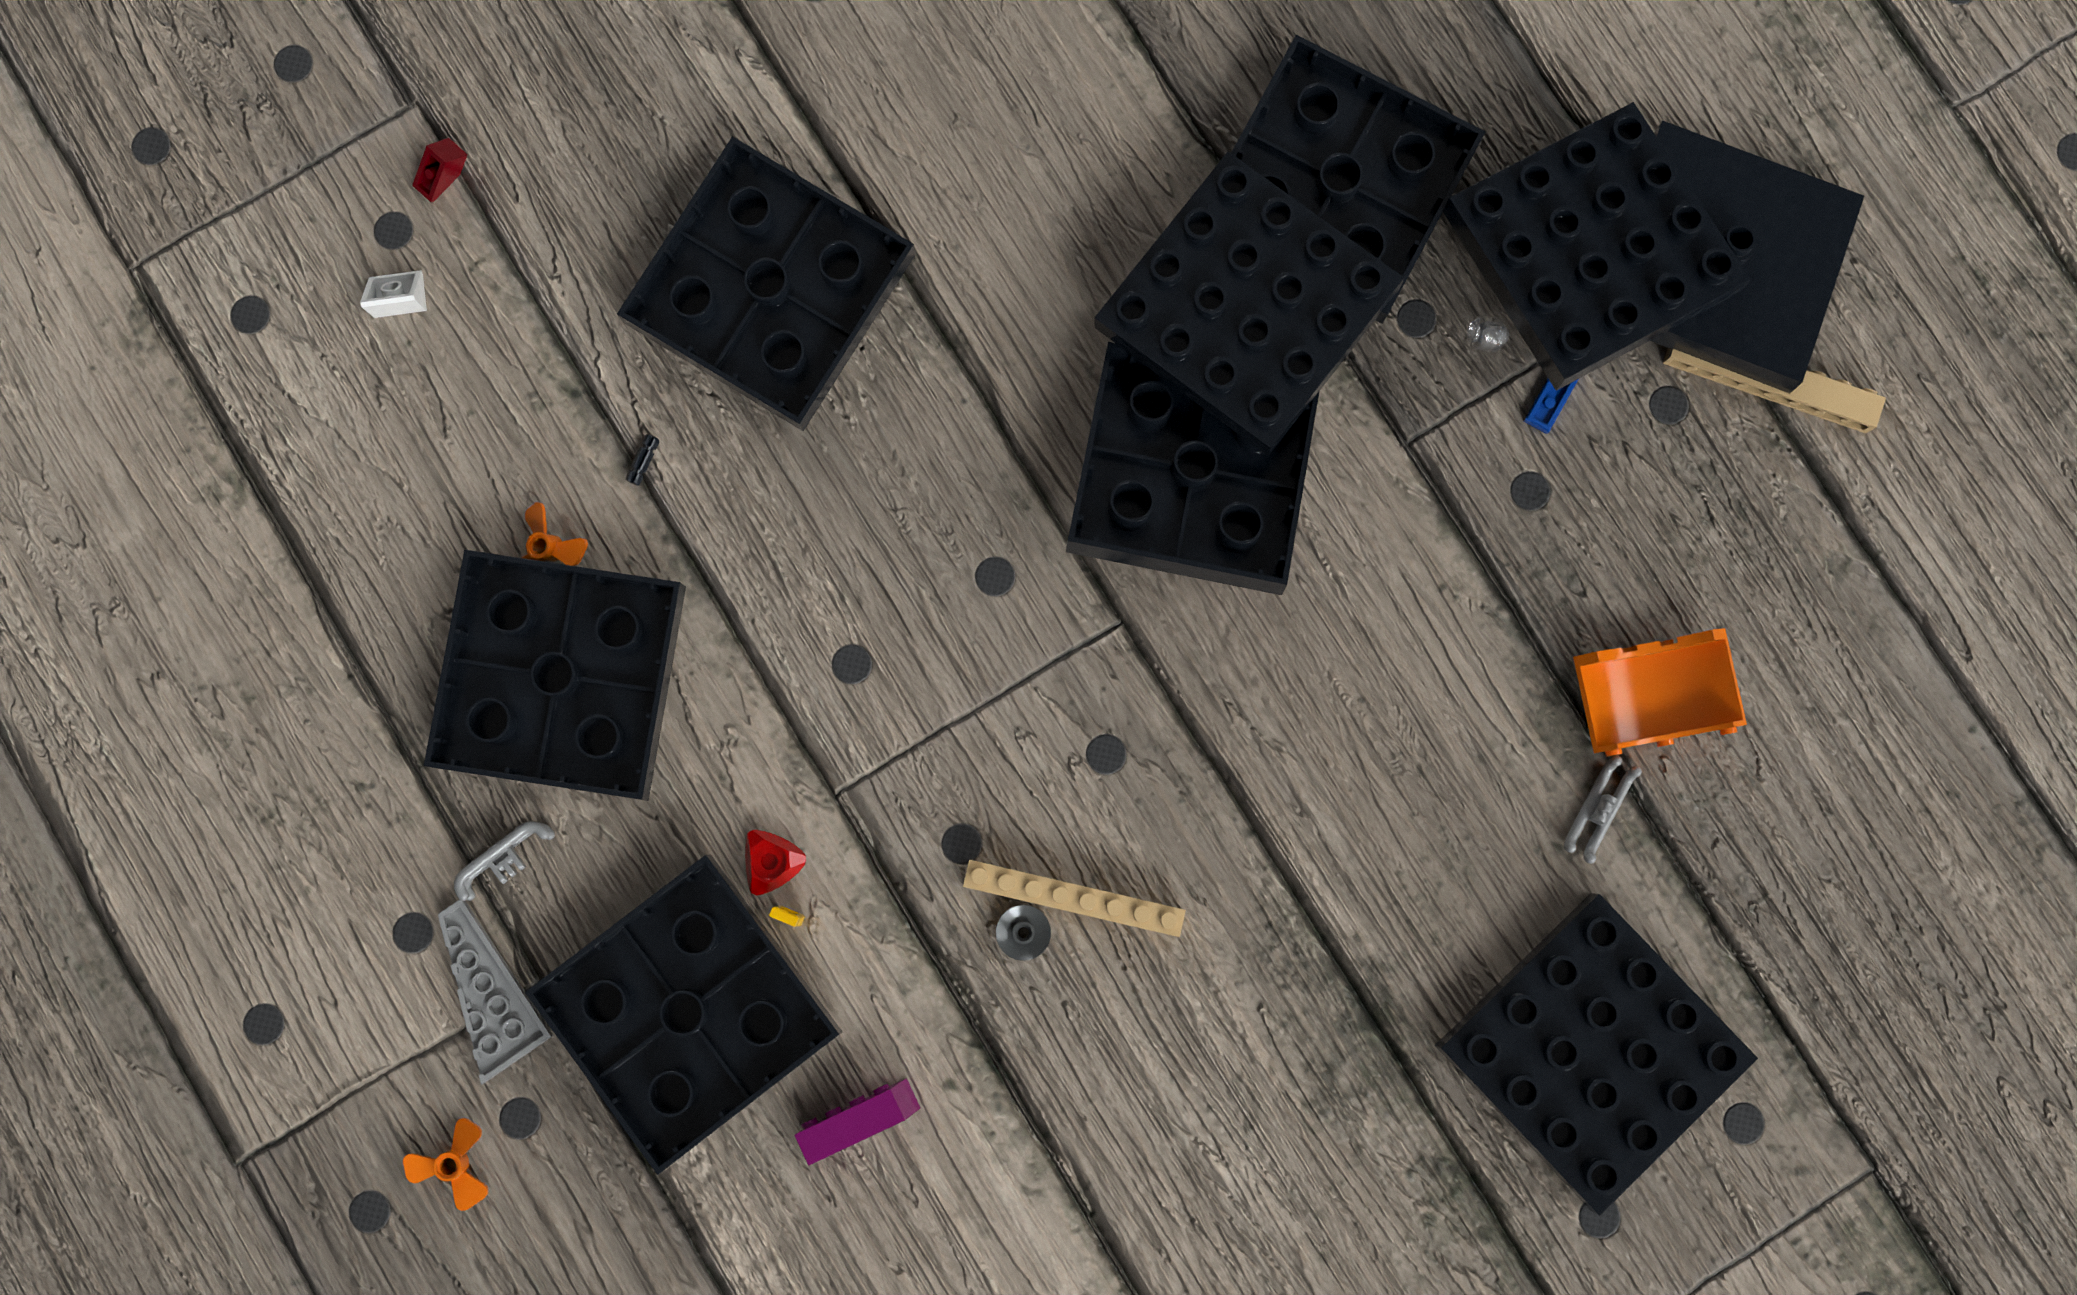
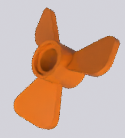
M536 502L525 512V520L533 534L529 536L526 542L528 554L522 558L544 562L560 560L565 565H578L588 547V541L584 538L562 541L556 535L547 534L544 504Z
M467 1118L459 1119L455 1125L451 1150L439 1155L436 1159L414 1153L406 1155L403 1158V1165L407 1180L411 1183H419L436 1175L442 1181H451L455 1206L461 1211L468 1210L488 1195V1186L467 1172L469 1158L466 1154L481 1138L482 1130L480 1126ZM448 1158L456 1162L455 1172L447 1168L446 1162Z

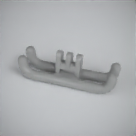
M1617 755L1611 757L1603 766L1564 842V849L1568 853L1575 852L1577 848L1576 841L1587 820L1598 824L1583 854L1584 861L1589 864L1596 861L1595 854L1631 784L1642 773L1640 767L1633 766L1625 773L1613 796L1609 794L1601 795L1612 773L1622 763V758Z
M530 821L519 825L456 875L454 891L461 901L473 900L475 892L471 887L472 880L488 867L491 868L499 881L505 884L508 878L503 873L504 870L511 877L517 874L512 866L513 863L521 871L526 868V865L513 848L534 833L543 840H552L555 836L554 831L542 822Z

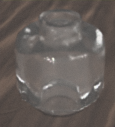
M1478 316L1467 328V340L1475 350L1496 352L1502 348L1503 344L1507 343L1509 338V330L1506 328L1504 320L1499 317Z

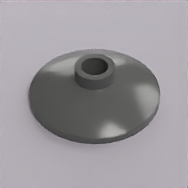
M1018 905L1008 909L1000 917L996 927V939L999 947L1007 956L1015 960L1027 961L1038 957L1046 950L1051 938V928L1048 919L1040 910L1029 905ZM1021 927H1026L1029 930V935L1026 938H1021L1018 934V930Z

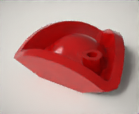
M751 830L747 833L745 865L748 886L752 894L756 896L763 895L781 887L796 876L806 863L805 853L790 841L761 830Z

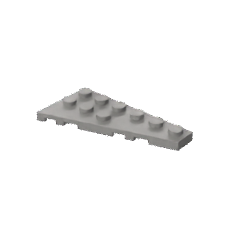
M459 899L440 912L438 918L445 945L449 950L452 962L451 969L456 978L457 992L467 1032L470 1033L474 1050L472 1051L474 1059L477 1060L480 1072L479 1078L482 1085L554 1035L525 994L524 989L467 902Z

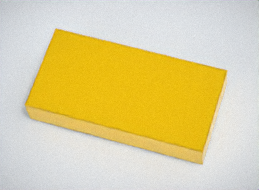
M784 906L772 907L769 914L770 917L793 927L801 926L805 918L803 914Z

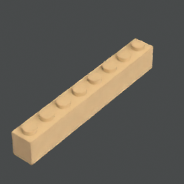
M1668 348L1663 364L1863 433H1868L1877 428L1886 397L1877 395L1878 393L1875 390L1868 388L1860 389L1852 386V383L1849 381L1827 378L1826 374L1820 371H1806L1803 383L1789 394L1675 349Z
M969 860L963 887L1176 937H1180L1186 911Z

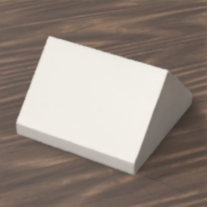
M422 270L369 277L360 301L361 307L374 318L427 311Z

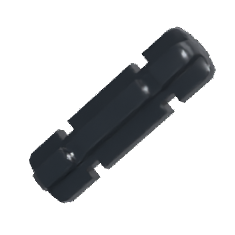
M645 435L642 441L643 447L639 448L631 465L632 470H629L627 473V482L636 486L640 485L643 479L642 473H646L654 455L653 450H656L660 443L659 439L655 436Z

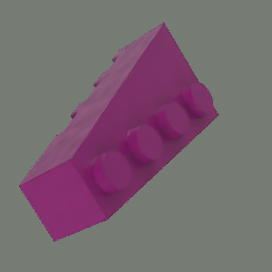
M907 1078L891 1086L886 1083L874 1089V1094L867 1098L863 1094L849 1101L850 1106L842 1110L840 1106L826 1112V1118L820 1121L815 1117L801 1124L802 1130L794 1136L808 1166L899 1124L917 1112L921 1107Z

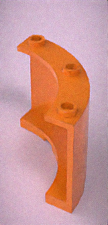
M1712 629L1677 637L1678 643H1674V640L1670 639L1639 644L1629 648L1602 650L1574 656L1573 659L1593 752H1605L1606 757L1623 754L1622 748L1653 742H1657V747L1674 744V738L1717 730L1720 731V735L1737 732L1738 726L1747 725L1726 629Z

